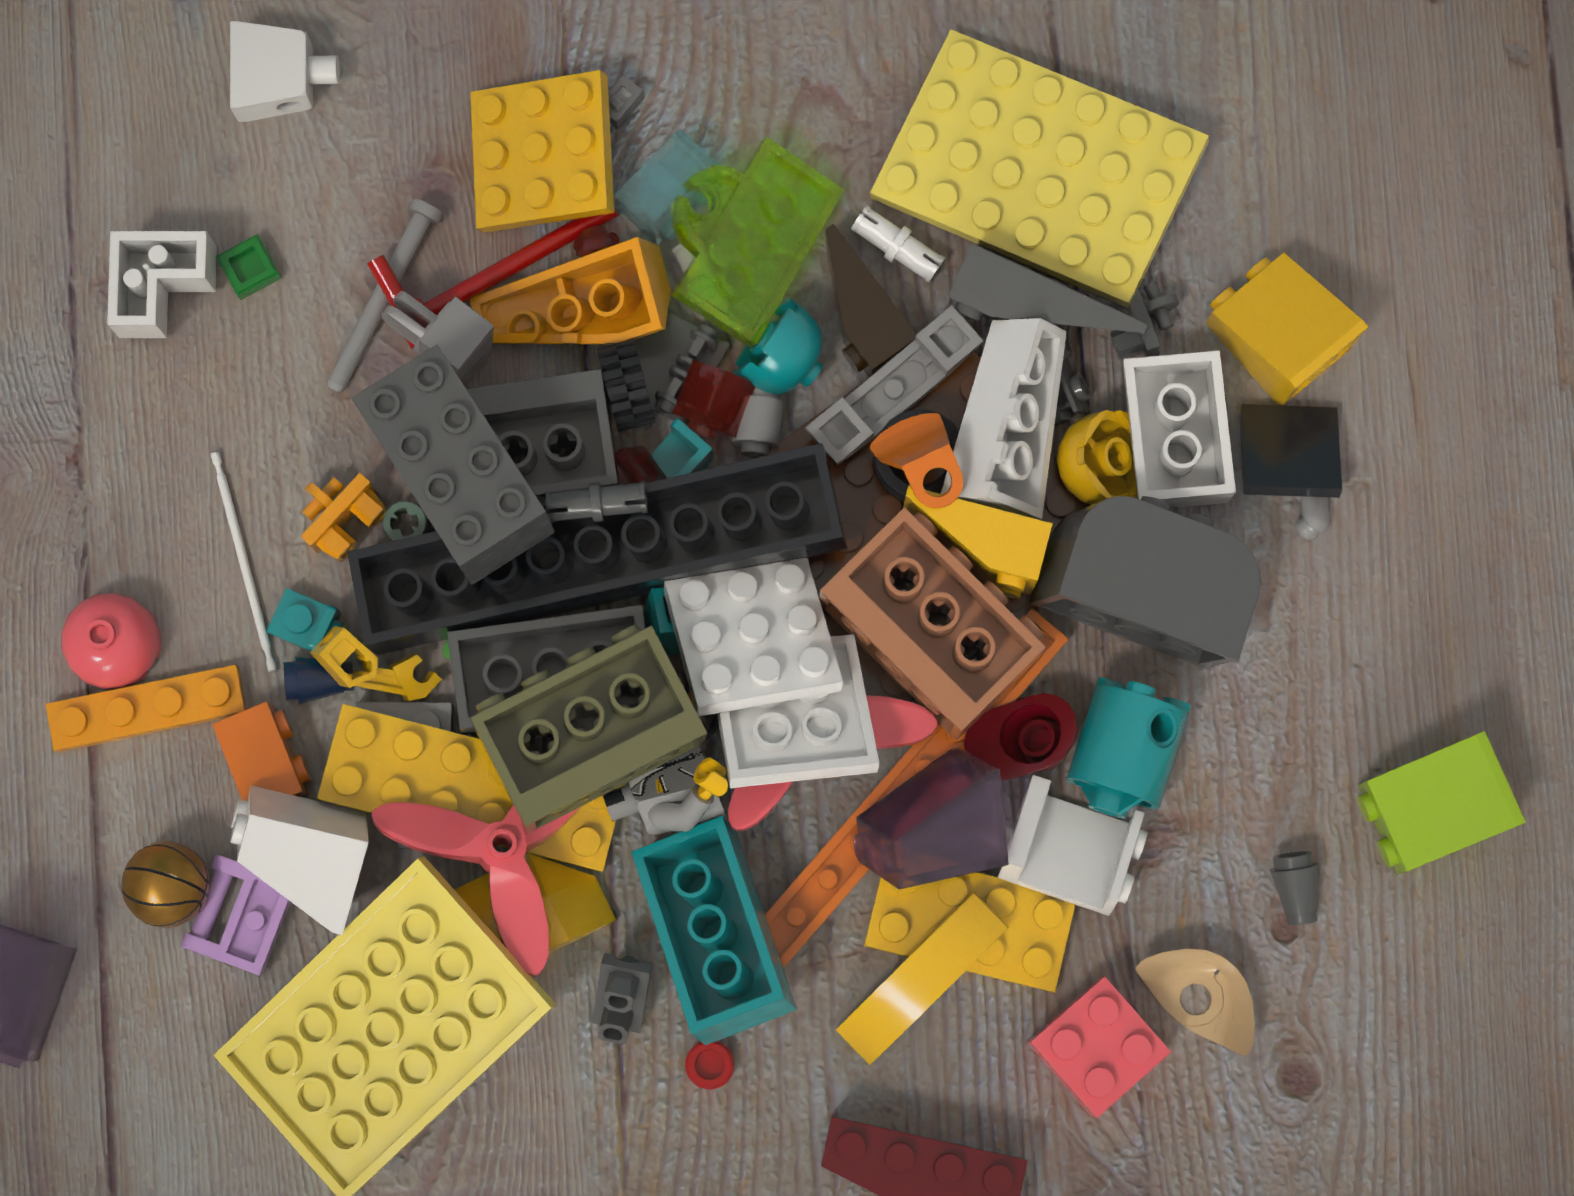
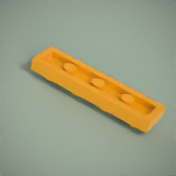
M237 665L45 704L53 751L57 753L220 720L247 709L240 668Z

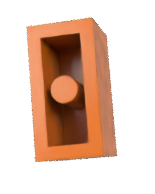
M266 701L212 724L242 800L247 801L251 785L302 798L309 796L305 783L312 781V777L302 754L293 755L287 739L293 737L294 732L283 709L276 712L275 707Z

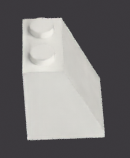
M251 785L247 801L237 800L231 822V828L233 829L230 843L238 844L237 862L329 931L343 935L369 843L366 813Z

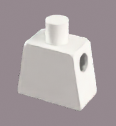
M230 21V109L238 122H248L309 110L313 107V84H339L340 68L338 56H313V47L307 32Z

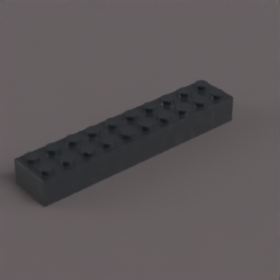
M823 443L645 483L648 513L638 512L604 516V521L594 522L593 517L555 521L551 523L555 533L473 585L470 584L437 531L347 551L364 646L377 655L447 640V632L530 621L646 595L653 588H664V582L669 580L809 558L848 549L830 464ZM544 506L543 508L545 509L546 513H548L549 509L547 510L546 506Z

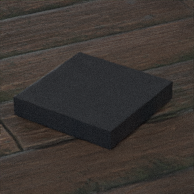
M1241 405L1240 436L1244 495L1340 498L1342 475L1337 407Z

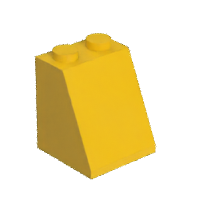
M1283 252L1273 262L1266 256L1245 274L1249 282L1237 292L1230 286L1218 295L1209 305L1214 311L1205 323L1277 405H1285L1352 349L1368 328V325L1358 315Z

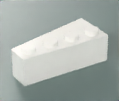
M1042 318L992 320L953 450L963 475V488L958 499L1042 520L1067 331ZM948 471L941 490L942 495L951 486V476Z

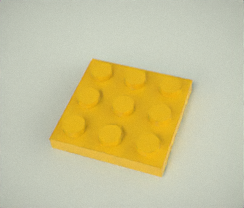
M601 70L470 92L476 229L487 233L614 213L607 74Z

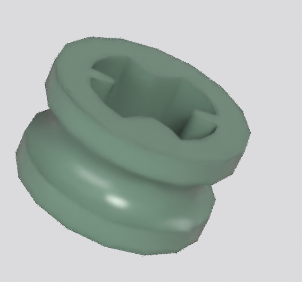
M402 501L393 504L386 511L383 518V528L389 539L395 541L426 534L428 532V520L418 505L409 501ZM402 513H408L411 519H419L418 527L412 526L414 533L409 536H404L400 529L393 530L394 521L399 523L398 516Z

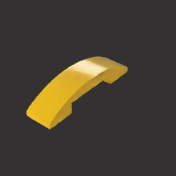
M974 892L836 1031L871 1065L1009 927Z

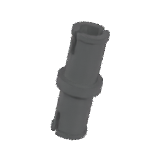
M639 481V483L602 487L600 482H593L589 484V488L555 492L546 491V509H549L547 515L550 522L554 523L555 521L593 517L594 522L604 521V516L638 512L648 513L645 482Z

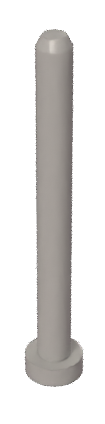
M413 198L408 208L413 213V216L388 262L399 283L430 223L438 225L443 215L436 207L417 198ZM378 284L327 380L328 388L337 393L343 391L348 384L382 318L381 313L389 304Z

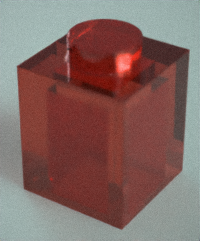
M692 360L672 414L689 420L688 427L694 433L714 440L718 431L736 438L745 408L755 386L751 381L726 370Z

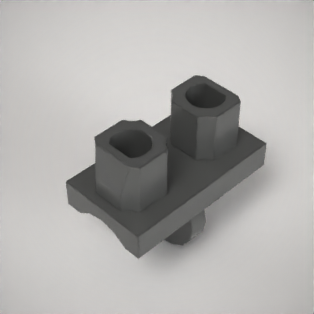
M1152 282L1144 286L1149 301L1144 303L1139 288H1137L1130 303V308L1095 294L1096 300L1120 311L1127 310L1129 315L1149 324L1145 333L1117 330L1110 332V337L1119 359L1134 357L1143 353L1145 357L1160 355L1158 349L1161 345L1150 318H1156L1160 331L1173 327L1174 325L1168 311L1180 304L1176 294L1162 296L1157 282Z
M604 953L592 1023L599 1025L597 1038L623 1045L627 1043L630 1031L635 1033L641 1032L653 963L646 961L638 962L630 955L618 959L613 954Z

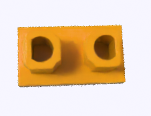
M361 473L347 485L334 501L332 499L344 488V485L335 477L322 490L312 482L304 488L314 499L303 509L302 513L313 521L324 508L325 510L300 537L315 552L319 553L322 550L325 554L341 563L348 557L347 551L354 550L358 544L342 527L355 515L368 528L373 529L384 518L387 511L375 494L376 489Z

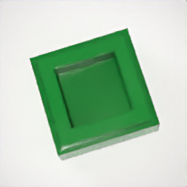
M258 234L216 256L240 300L282 279Z

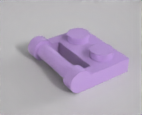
M215 854L210 867L215 870L210 880L207 900L201 911L197 914L191 932H185L180 946L263 976L291 901L239 862ZM235 876L244 881L221 941L217 944L208 939L231 879Z

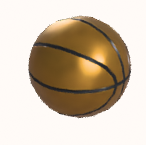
M161 841L138 850L131 857L123 872L121 890L125 904L136 918L151 926L170 928L193 919L201 911L208 897L210 878L204 861L195 851L173 841Z

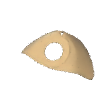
M1185 948L1155 954L1145 958L1136 966V972L1154 997L1181 1025L1242 1056L1249 1054L1254 1043L1255 1034L1253 1000L1247 981L1231 962L1223 956L1208 950ZM1220 969L1218 975H1215V971ZM1200 984L1210 992L1211 1005L1205 1013L1191 1015L1182 1008L1180 995L1188 985Z

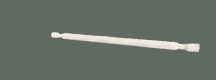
M213 452L210 456L216 468L218 486L260 644L265 652L268 672L277 671V666L272 657L271 643L266 632V624L227 478L221 466L222 459L220 452Z

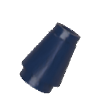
M295 657L293 662H283L286 701L298 700L300 705L341 694L344 691H354V686L351 688L340 686L314 658ZM343 662L340 667L346 673L353 674L352 662Z

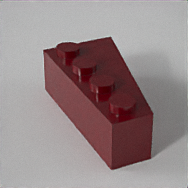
M831 1116L820 1165L879 1196H1020L1028 1160Z

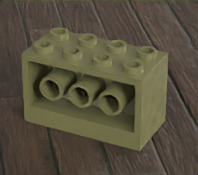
M638 624L628 627L611 637L613 643L610 647L598 653L595 652L593 647L587 648L566 660L568 664L567 669L553 676L550 675L548 670L539 672L521 683L523 691L507 699L503 693H499L476 705L478 714L470 717L472 724L528 834L705 743L707 731L652 626L642 631ZM629 690L632 694L638 693L640 695L638 706L630 708L628 705L621 706L618 703L621 700V692ZM580 713H585L587 716L594 715L597 719L593 721V729L585 731L583 728L575 729L572 725L577 722L576 715ZM540 735L543 739L551 738L553 741L548 744L549 751L544 754H540L537 750L529 752L527 748L532 745L531 739Z

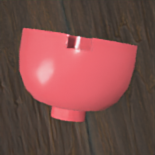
M118 593L96 594L79 602L68 614L61 631V649L70 670L81 680L104 690H114L133 686L141 682L149 674L148 670L153 666L155 659H158L161 652V630L153 614L136 599Z

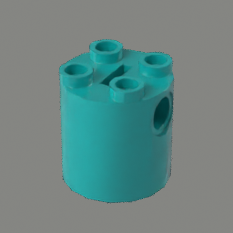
M1098 677L1066 780L1083 790L1089 801V808L1113 817L1125 819L1128 810L1134 806L1159 809L1191 709L1189 703L1171 697H1163V701L1154 698L1156 689L1139 682L1128 681L1125 686L1119 682Z

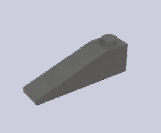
M971 243L947 297L957 301L954 308L958 312L978 321L981 320L984 313L991 317L1008 319L1042 318L1053 324L1145 333L1149 325L1101 301L1085 296L1069 286L1042 276L1022 264Z

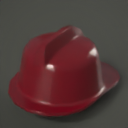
M1047 693L1031 695L985 712L968 729L964 739L965 757L973 770L985 778L997 781L1015 779L1033 772L1039 773L1052 770L1062 763L1074 745L1078 732L1077 718L1069 703L1057 695Z

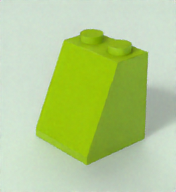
M1485 731L1358 785L1361 794L1357 796L1359 808L1368 823L1374 821L1381 837L1377 841L1381 858L1388 868L1394 866L1397 875L1526 823Z

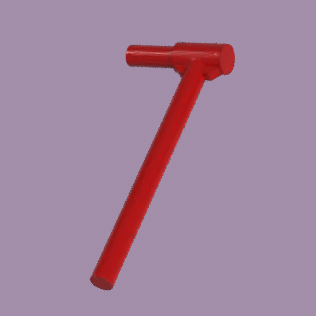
M614 208V213L573 219L423 303L422 299L413 298L438 315L454 297H457L463 303L618 217L617 212ZM381 255L368 262L367 265L390 306L397 308L393 299L400 291L404 290L384 255ZM406 339L410 348H414L415 345Z

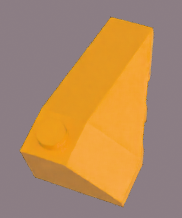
M635 237L479 294L470 299V304L475 312L494 325L492 344H614L630 339L636 340L664 330L666 328L671 288L660 246Z

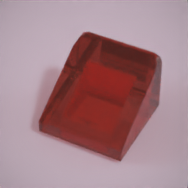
M642 445L622 448L615 453L617 465L630 484L639 483V481L649 483L667 478L647 449Z

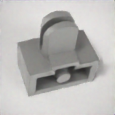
M400 291L393 299L397 308L388 305L381 313L383 320L388 326L415 345L413 351L418 355L438 344L464 386L491 354L494 325L457 297L448 302L440 313L436 315L408 293Z

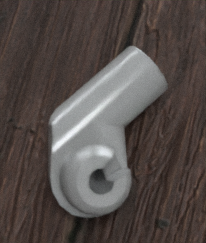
M1293 496L1301 503L1302 514L1295 523V529L1303 538L1313 540L1318 536L1319 532H1325L1330 523L1328 498Z

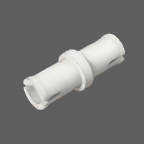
M868 205L863 209L862 215L858 216L850 230L885 252V259L893 262L894 259L924 278L927 283H930L934 274L937 273L946 259L943 255H939L912 237V230L906 226L900 229L872 210Z

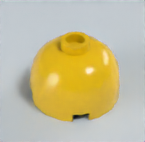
M1105 410L1079 418L1067 429L1058 446L1057 464L1060 477L1067 490L1078 500L1090 505L1118 496L1138 499L1128 413L1121 410L1115 412Z

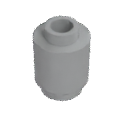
M751 385L741 387V396L735 398L732 444L741 447L740 454L749 457H759L762 454L767 456L769 455L770 448H779L783 402L779 400V394L766 393Z

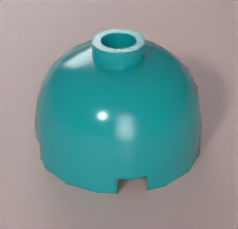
M792 298L785 299L772 311L779 316L775 322L771 321L767 325L762 322L736 360L735 365L739 368L735 369L732 373L746 385H751L766 393L775 395L788 393L799 383L804 387H808L816 379L823 367V364L817 361L823 349L822 331L816 319Z

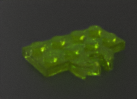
M768 137L759 143L743 173L730 166L713 165L710 168L695 173L682 184L688 191H697L706 197L709 204L707 214L697 213L691 207L688 198L681 195L673 199L671 207L672 227L679 242L694 256L671 296L749 348L758 343L844 191L843 188Z

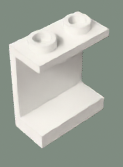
M1032 775L1022 799L998 878L1110 916L1117 902L1125 904L1129 897L1135 876L1128 874L1127 870L1131 858L1139 860L1146 842L1148 832L1140 830L1145 813L1135 810L1129 822H1124L1047 795L1051 781Z

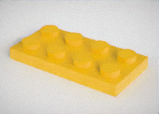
M887 850L864 947L909 957L975 892L1009 928L966 972L1055 993L1075 904L1002 880L998 877Z

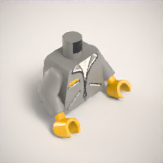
M689 692L687 695L693 704L691 693ZM699 746L630 781L628 785L603 795L612 822L640 812L649 834L657 835L669 831L688 832L697 824L707 822L719 816L726 817L719 799L720 796L726 793L728 788L727 779L723 777L726 775V767L712 758L705 759Z

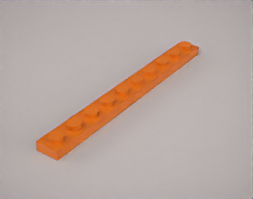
M1033 608L1025 616L1044 634L1040 641L1046 648L1040 658L987 711L1015 702L1069 640ZM937 723V729L932 736L920 743L913 744L768 910L765 916L783 969L966 759L964 739L967 731L955 741Z

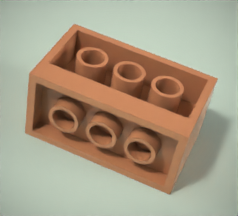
M904 507L820 590L819 600L821 607L849 635L854 634L855 641L920 706L930 711L935 716L937 723L957 741L1040 658L1046 648L1040 641L1044 634L1026 616L1023 615L1018 620L1005 607L1009 600L1004 593L990 581L983 585L970 572L974 566L958 548L952 546L947 550L934 537L938 530L926 516L919 511L912 515ZM894 579H909L912 582L911 590H897L894 587ZM929 612H941L946 615V625L931 624L928 621L930 617ZM967 645L970 648L976 646L982 651L980 655L981 661L966 659L963 656L965 652L963 646Z

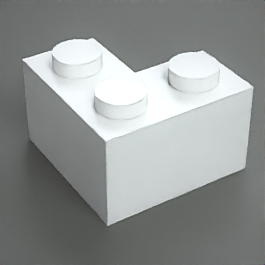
M110 231L107 325L119 338H167L168 292H216L217 245L207 231Z

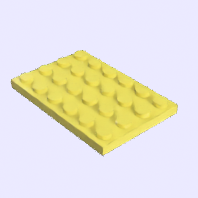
M950 29L870 191L871 199L1126 308H1130V303L1136 290L1141 285L1209 143V135Z
M422 856L415 860L344 929L343 935H338L213 1056L336 1196H354L557 1004L535 979L524 971L509 950L426 857Z

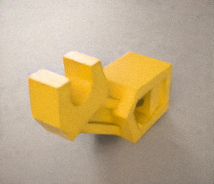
M334 626L310 652L340 686L347 688L357 686L400 694L403 700L407 701L426 697L442 680L432 671H428L421 681L417 682L414 679V668L423 661L417 654H410L388 665V669L377 667L378 657L344 627ZM354 653L356 654V659L362 661V670H356L353 674H348L340 666Z

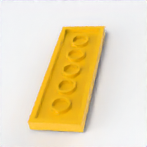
M342 704L317 800L371 814L377 807L388 803L425 804L458 812L488 824L503 821L513 806L480 739ZM603 796L580 807L576 814L558 832L526 853L603 872L616 821L612 822ZM498 845L500 847L508 848L505 845Z

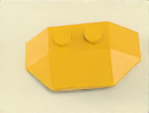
M530 853L526 854L525 860L540 888L546 910L549 954L617 921L595 876ZM489 873L455 889V891L501 941L491 909Z

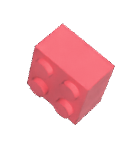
M1105 976L1098 978L1026 1042L1093 1118H1098L1171 1053L1168 1047Z

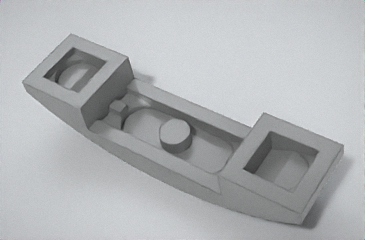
M951 305L915 336V340L845 399L841 397L805 427V430L818 444L823 443L827 455L836 465H839L877 437L889 420L904 411H909L959 367L984 340Z

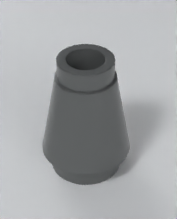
M1298 851L1274 856V868L1270 869V873L1285 915H1287L1288 925L1316 922L1318 863L1313 862L1312 852Z

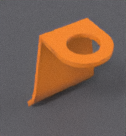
M925 413L899 421L880 433L871 443L870 451L879 461L904 471L915 497L925 506L931 508L946 507L959 497L963 488V475L951 449L947 431L940 414ZM934 468H943L951 476V486L941 496L929 495L923 487V479L926 473Z

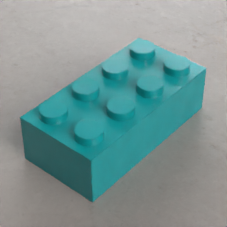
M723 816L699 824L688 832L682 831L631 851L691 1035L704 1045H708L797 1010L737 832L731 829L729 822Z

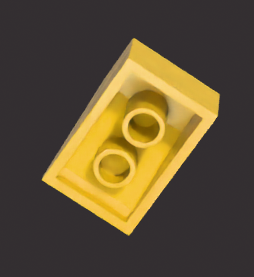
M908 486L904 507L912 515L919 511L926 516L938 530L934 537L947 550L955 546L971 561L974 567L970 572L983 583L987 581L992 582L1008 598L1020 599L1022 593L1031 595L1039 578L1053 523L958 498L946 507L931 508L922 504L915 497L911 487ZM925 490L929 495H932V496H941V495H942V494H939V493H935V492H931V491Z

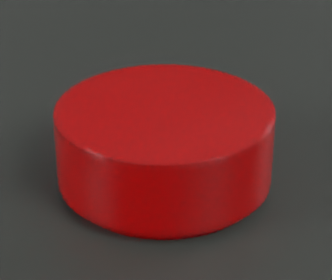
M718 1041L708 1045H704L702 1042L697 1043L690 1049L685 1060L687 1076L693 1084L702 1089L712 1090L722 1087L730 1080L734 1072L735 1064L731 1051L727 1046Z

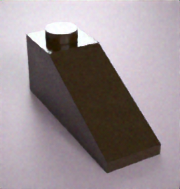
M832 224L825 229V245L842 339L846 346L842 349V353L857 373L864 370L871 377L912 343L917 333L836 226Z

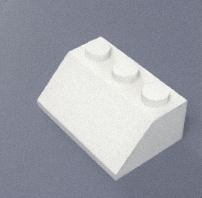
M1220 350L1123 359L1138 499L1141 500L1142 496L1154 497L1169 503L1173 507L1228 503L1236 493Z

